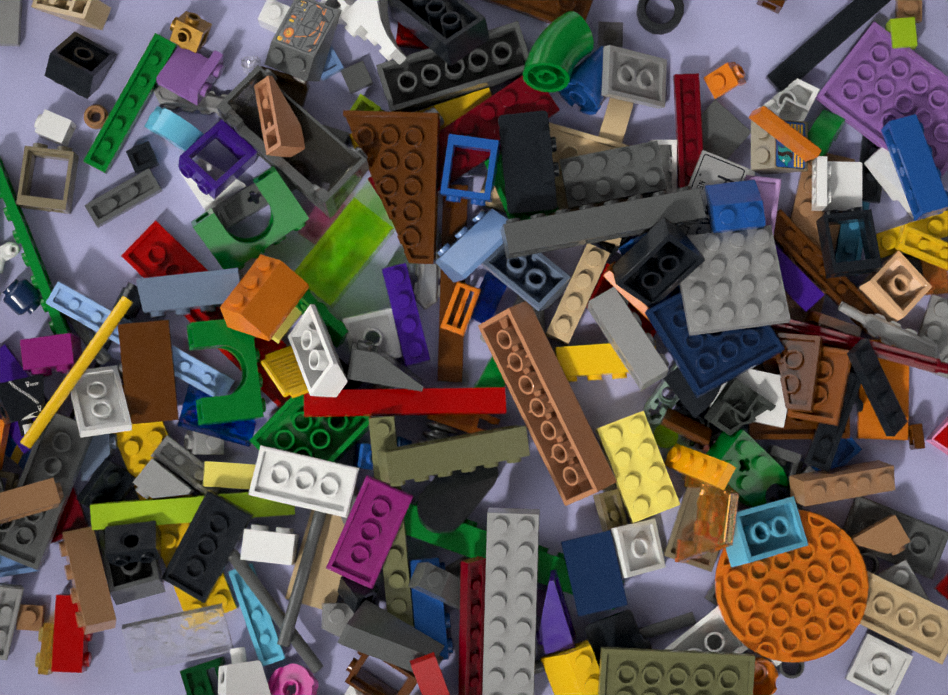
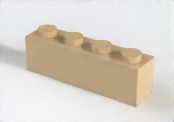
M592 244L586 245L545 334L547 337L568 346L610 255L609 252Z

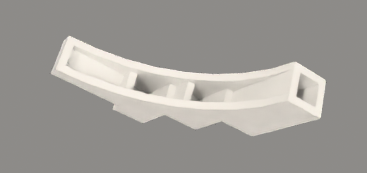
M357 0L341 16L347 23L344 28L354 38L358 35L364 41L368 39L374 46L379 44L382 47L379 52L388 61L393 58L400 65L407 58L397 45L390 28L388 0Z

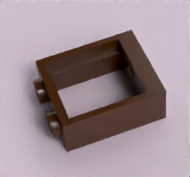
M359 651L357 653L361 655L360 658H353L346 669L350 674L345 682L364 695H410L417 684L413 672L385 662L407 676L398 691L361 668L369 655Z

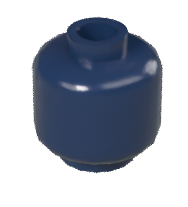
M16 278L3 291L5 295L4 303L17 315H23L26 312L31 315L40 306L37 300L40 298L41 292L35 289L27 279L19 281Z

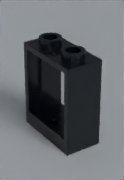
M854 207L843 213H839L838 210H829L824 212V215L816 221L826 279L870 274L882 268L871 209L862 210V207ZM858 222L865 260L836 263L829 226Z

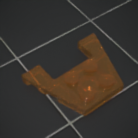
M686 475L684 487L700 489L697 499V518L693 528L695 534L694 541L677 539L675 562L687 563L689 559H698L705 553H713L733 545L739 498L738 492L729 486L721 490Z

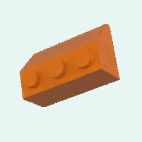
M261 254L220 306L228 328L270 341L309 289V285L283 261Z

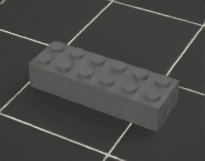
M516 21L488 30L490 40L451 66L430 48L407 55V58L400 65L395 60L376 65L390 112H413L488 87L516 80L523 76L525 62L529 53L519 22Z

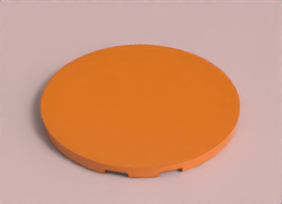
M798 510L808 546L731 567L726 548L724 547L715 573L717 605L730 631L742 644L753 652L781 662H806L832 653L841 647L854 633L864 616L867 606L868 574L858 547L843 529L839 528L828 518L804 510Z

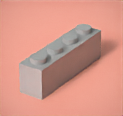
M612 287L590 300L587 309L642 391L667 376L669 363L662 353L659 354L654 346L656 344L653 337L649 333L645 334L641 328L642 322L635 312L632 313L628 308V300L620 292L618 293L615 287Z

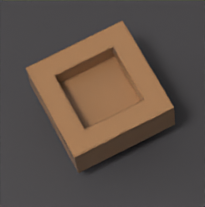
M895 0V18L915 17V23H921L922 0Z
M20 604L16 630L43 631L45 606Z

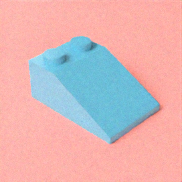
M794 496L717 518L731 567L808 546Z

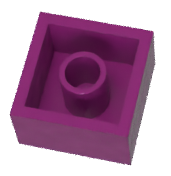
M71 333L20 340L23 370L31 372V375L43 374V377L52 376V371L67 374L82 354L80 337Z

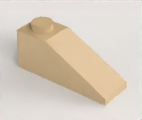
M33 0L31 5L32 8L102 31L111 7L100 0Z

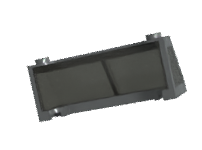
M257 65L216 106L219 115L226 124L257 151L258 156L271 167L274 166L283 178L331 219L368 171V156L359 147L356 149L348 148L282 90L281 92L301 124L305 149L291 158L266 155L254 85L267 76H273L275 81L277 77L269 69L263 70Z

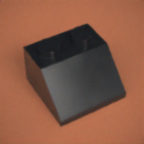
M73 32L50 52L44 76L75 92L77 95L88 99L101 86L117 54L79 33Z

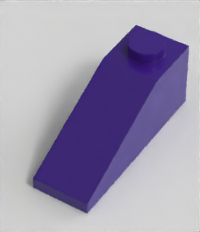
M556 569L551 570L540 627L536 631L538 644L543 645L545 654L575 648L577 637Z

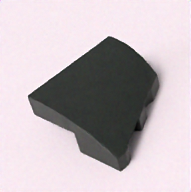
M734 378L728 381L704 418L730 436L739 431L742 425L755 421V417L767 410L772 411L776 405Z

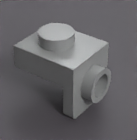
M187 430V434L184 437V447L193 455H224V430Z

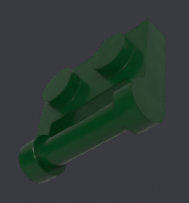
M224 656L180 670L187 695H215L208 669L215 668L218 678L219 666H224L226 663Z

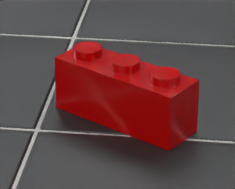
M70 594L56 595L51 672L83 673L91 665L92 655L91 652H88V641H92L93 633L85 635L83 627H78L75 615L76 612H79L77 603H72Z

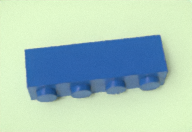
M916 114L889 121L881 129L914 220L917 221L942 214L948 209V191L943 187L941 172L935 166L932 158V148L926 142L923 124L918 120Z
M439 557L409 560L410 580L417 563L429 562L445 570V562H440ZM411 588L415 629L444 645L440 655L444 657L443 660H449V653H453L452 638H447L446 628H451L450 613L444 612L443 602Z

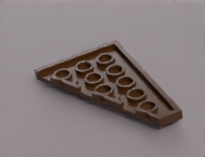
M343 110V116L350 126L354 141L368 156L367 161L370 174L375 183L374 186L380 194L386 213L398 234L397 237L400 244L403 245L408 262L436 264L440 113Z

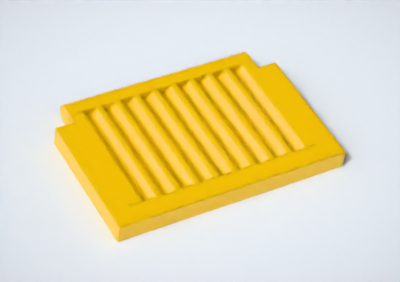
M292 346L265 355V360H262L261 364L283 397L290 395L293 399L309 392Z

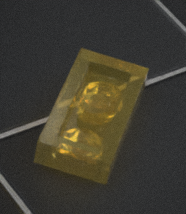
M46 622L39 629L38 642H41V650L37 652L35 667L38 668V674L49 675L53 673L51 672L54 622Z

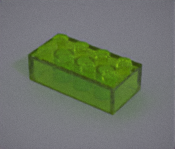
M354 197L294 272L308 283L310 292L333 309L393 235L394 229Z

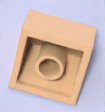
M898 250L882 263L881 269L869 274L857 288L885 316L887 322H897L909 313L932 286Z

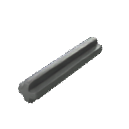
M64 314L87 347L95 336V332ZM104 345L95 357L96 361L102 365L111 359V355Z

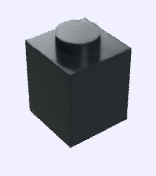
M342 576L337 592L355 614L366 599L375 604L378 588L374 584L373 589Z

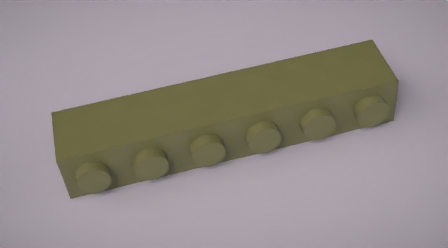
M515 424L378 450L377 455L381 481L390 483V486H401L406 484L405 480L414 479L415 482L429 480L430 475L437 474L438 477H447L453 475L452 471L461 469V472H472L476 470V466L484 465V468L499 466L501 461H507V463L521 462V457L530 456L526 426Z

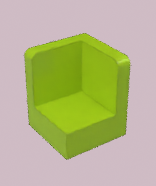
M915 17L890 19L886 23L885 30L891 34L893 49L910 48L914 50L918 46Z

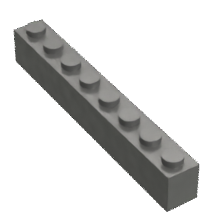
M691 186L677 189L675 193L667 194V191H659L653 193L652 197L647 198L637 195L628 198L626 202L619 203L618 200H610L605 202L604 206L594 207V204H588L579 207L580 210L570 212V209H561L556 211L555 215L545 216V213H539L530 216L531 219L523 221L520 218H512L507 220L506 224H503L500 231L506 259L648 233L664 217L677 227L698 224L706 218L700 189H691Z

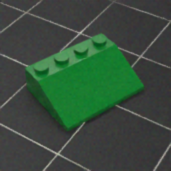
M303 394L293 399L291 397L249 441L258 450H260L262 445L337 463L369 430L370 416L304 417Z

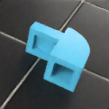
M158 106L150 114L144 126L149 131L165 138L183 151H186L204 135V133L177 114Z

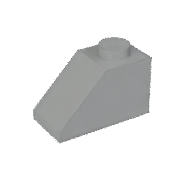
M151 459L133 481L138 486L136 491L146 499L149 496L157 499L191 495L195 491L155 459Z

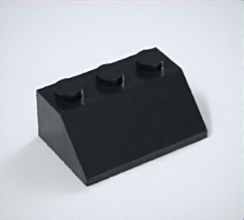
M664 217L612 266L616 285L651 308L663 300L705 261V258L683 230Z

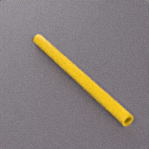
M124 296L121 297L20 443L29 449L32 448L131 307L132 301Z

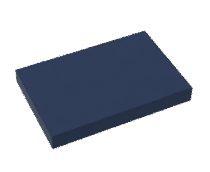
M610 530L561 541L578 617L628 605Z

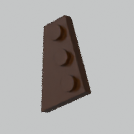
M775 332L785 348L783 352L776 355L785 407L790 411L813 413L823 338L814 335Z

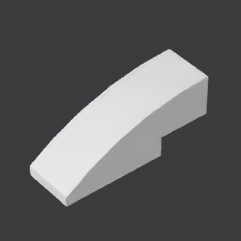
M880 147L864 164L893 201L898 200L911 218L914 219L890 153L883 147Z

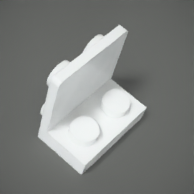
M818 156L812 161V211L838 210L847 212L850 208L862 207L861 162L827 161V156Z

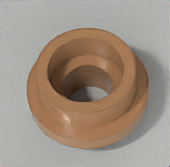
M98 104L91 105L84 112V121L92 129H101L109 114L103 106ZM98 113L101 115L99 121H93V116Z

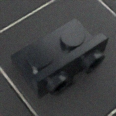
M105 458L76 499L89 508L90 504L123 501L134 487L133 481L136 478L126 468Z

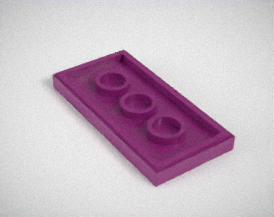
M367 475L326 569L373 589L414 495Z

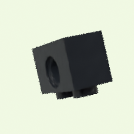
M148 521L105 527V555L110 564L125 566L133 562L150 563L161 559V531L157 522ZM138 543L135 547L129 548L131 544Z

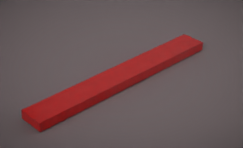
M505 387L423 388V391L410 389L341 390L337 397L310 396L309 392L304 394V417L506 414Z

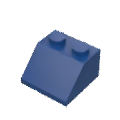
M755 180L705 185L711 233L758 229L766 226L763 200Z

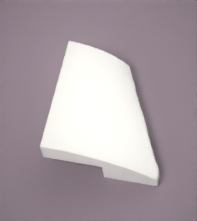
M797 78L763 106H766L783 120L804 121L820 89Z

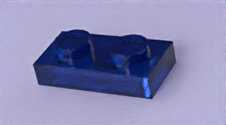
M488 271L479 287L481 293L471 317L472 320L480 324L494 316L507 288V285Z

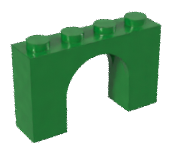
M274 166L253 179L255 185L269 203L271 210L270 221L260 234L249 238L233 235L225 228L212 208L191 221L194 230L223 269H243L245 267L244 263L251 258L257 259L261 254L263 255L266 252L265 249L270 245L280 244L285 240L286 234L292 230L298 231L307 224L306 221L310 219Z
M225 319L188 324L189 351L212 348L227 350L237 358L242 371L240 384L232 394L196 400L199 426L254 420L264 417L263 413L266 411L265 399L261 398L260 388L263 386V378L261 373H258L257 363L260 361V354L258 348H255L254 338L256 337L228 328Z

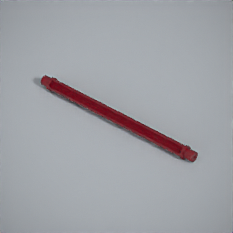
M791 318L789 323L770 325L772 329L790 334L821 336L823 343L851 350L860 339H865ZM869 340L878 358L936 374L938 372L948 374V363L942 362L939 358Z

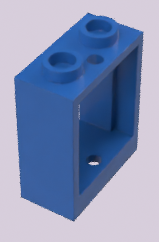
M449 134L440 191L441 195L446 196V201L460 203L461 198L470 199V204L485 206L486 202L492 203L501 144L499 140ZM455 147L490 152L485 193L449 188Z

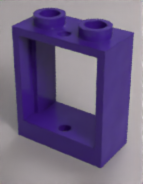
M221 119L180 155L178 167L186 178H191L197 183L199 190L203 194H209L215 199L255 163L257 151ZM214 139H217L239 160L217 181L192 160Z

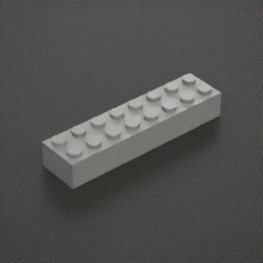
M489 507L487 512L482 695H534L540 509Z

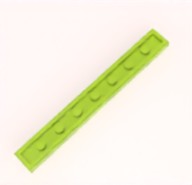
M249 492L219 494L252 513V518L295 515V506L248 495ZM205 495L90 504L92 530L105 529L107 526L156 521L158 525L191 523Z

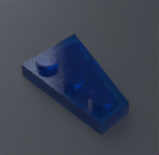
M188 384L177 427L250 447L251 442L249 440L254 435L256 421L245 420L199 426L196 400L212 396Z

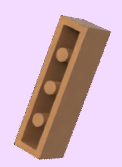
M875 460L830 468L829 472L819 470L789 476L790 497L794 496L796 503L806 507L895 490L894 465Z
M92 526L63 532L62 542H59L61 557L66 556L68 564L64 565L66 579L71 580L73 588L70 589L72 603H77L79 612L75 613L78 627H83L85 635L115 628L116 616Z

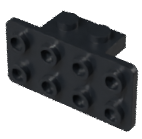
M534 111L501 115L498 118L508 212L510 214L555 210L557 208L555 177H560L558 161L553 162L552 152H557L556 137H550L548 113L546 111Z
M624 610L585 626V632L599 668L601 647L652 649L649 639L644 640L640 634L631 610Z

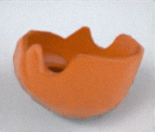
M763 657L755 658L753 695H772L777 690L776 679L779 676L774 664Z

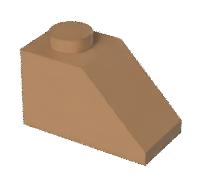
M888 515L851 536L856 546L880 553H891L893 556L906 549L904 545L911 542L896 515Z

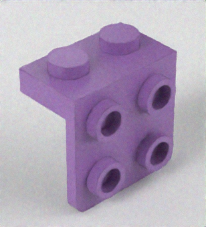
M178 46L156 78L157 84L198 106L203 97H207L216 78H220L225 69L223 54L214 50L208 59L199 53H194Z

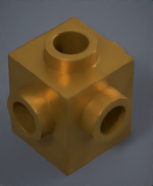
M185 11L179 18L175 17L172 21L170 41L176 43L182 49L197 53L205 45L212 24L201 19L196 13Z

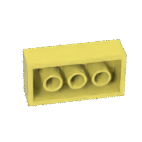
M644 410L595 429L605 458L617 481L615 484L631 523L680 505Z

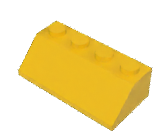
M588 640L576 643L575 648L553 652L540 657L554 695H598L600 668Z

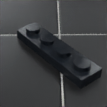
M860 339L847 353L848 358L886 436H895L908 421L869 339Z
M849 373L839 425L817 424L803 462L804 464L829 472L861 385L857 374Z

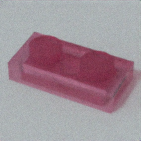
M333 197L336 206L339 201ZM343 204L331 219L315 206L308 216L310 219L305 221L306 225L298 231V234L317 247H320L345 210L346 205Z

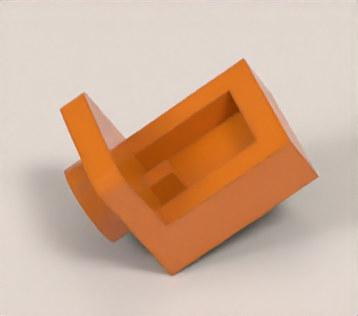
M728 62L703 77L715 99L747 83L744 78L746 75L743 68L736 64V62Z

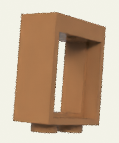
M54 478L1 492L0 524L58 508L61 503L60 500L64 497L60 483L55 484Z

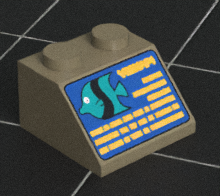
M784 120L808 139V122ZM751 121L752 171L760 175L808 172V161L805 162L755 122Z

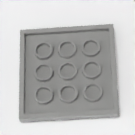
M771 225L758 229L687 236L705 258V261L679 284L689 336L789 323L790 314Z

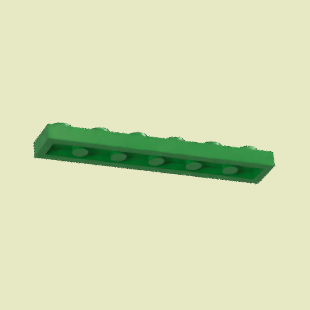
M156 33L154 34L83 160L84 163L105 174L108 173L157 85L156 78L177 49V44Z

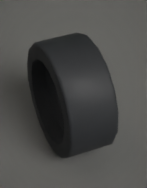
M639 0L636 12L639 24L652 34L663 35L671 32L678 26L684 14L683 0H670L675 8L672 19L667 23L657 24L647 16L646 5L649 0Z

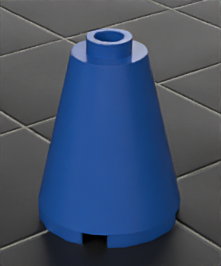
M605 46L599 47L573 69L567 87L558 91L560 96L570 106L578 105L581 107L580 112L584 114H596L600 110L605 96H602L603 48Z

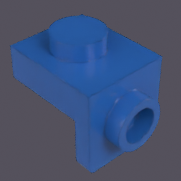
M356 443L353 467L373 470L371 444Z

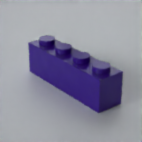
M406 263L383 268L382 272L406 367L431 362Z

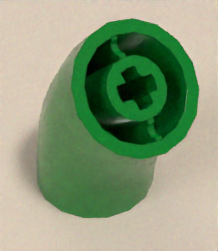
M568 11L555 19L539 35L528 54L523 70V80L528 86L542 92H556L567 87L574 67L581 59L591 53L594 48L592 32L583 17L577 12Z

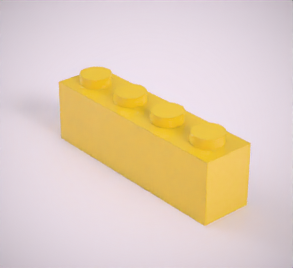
M610 343L555 347L554 349L555 356L568 382H577V377H587V381L602 380L603 375H612V379L627 378V374H630Z

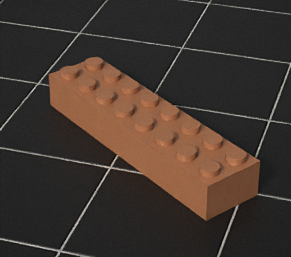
M526 301L478 325L565 506L616 483L614 474L532 306Z

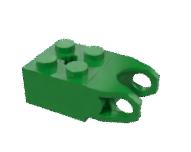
M742 429L730 436L723 431L706 453V455L736 467L724 490L742 504L752 508L767 504L765 495L767 489L772 484L776 483L781 488H790V482L786 477L784 469Z

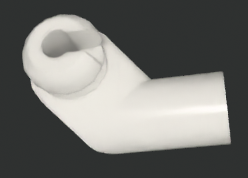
M7 242L0 246V274H3L5 262L15 257L20 251L19 246L14 242Z

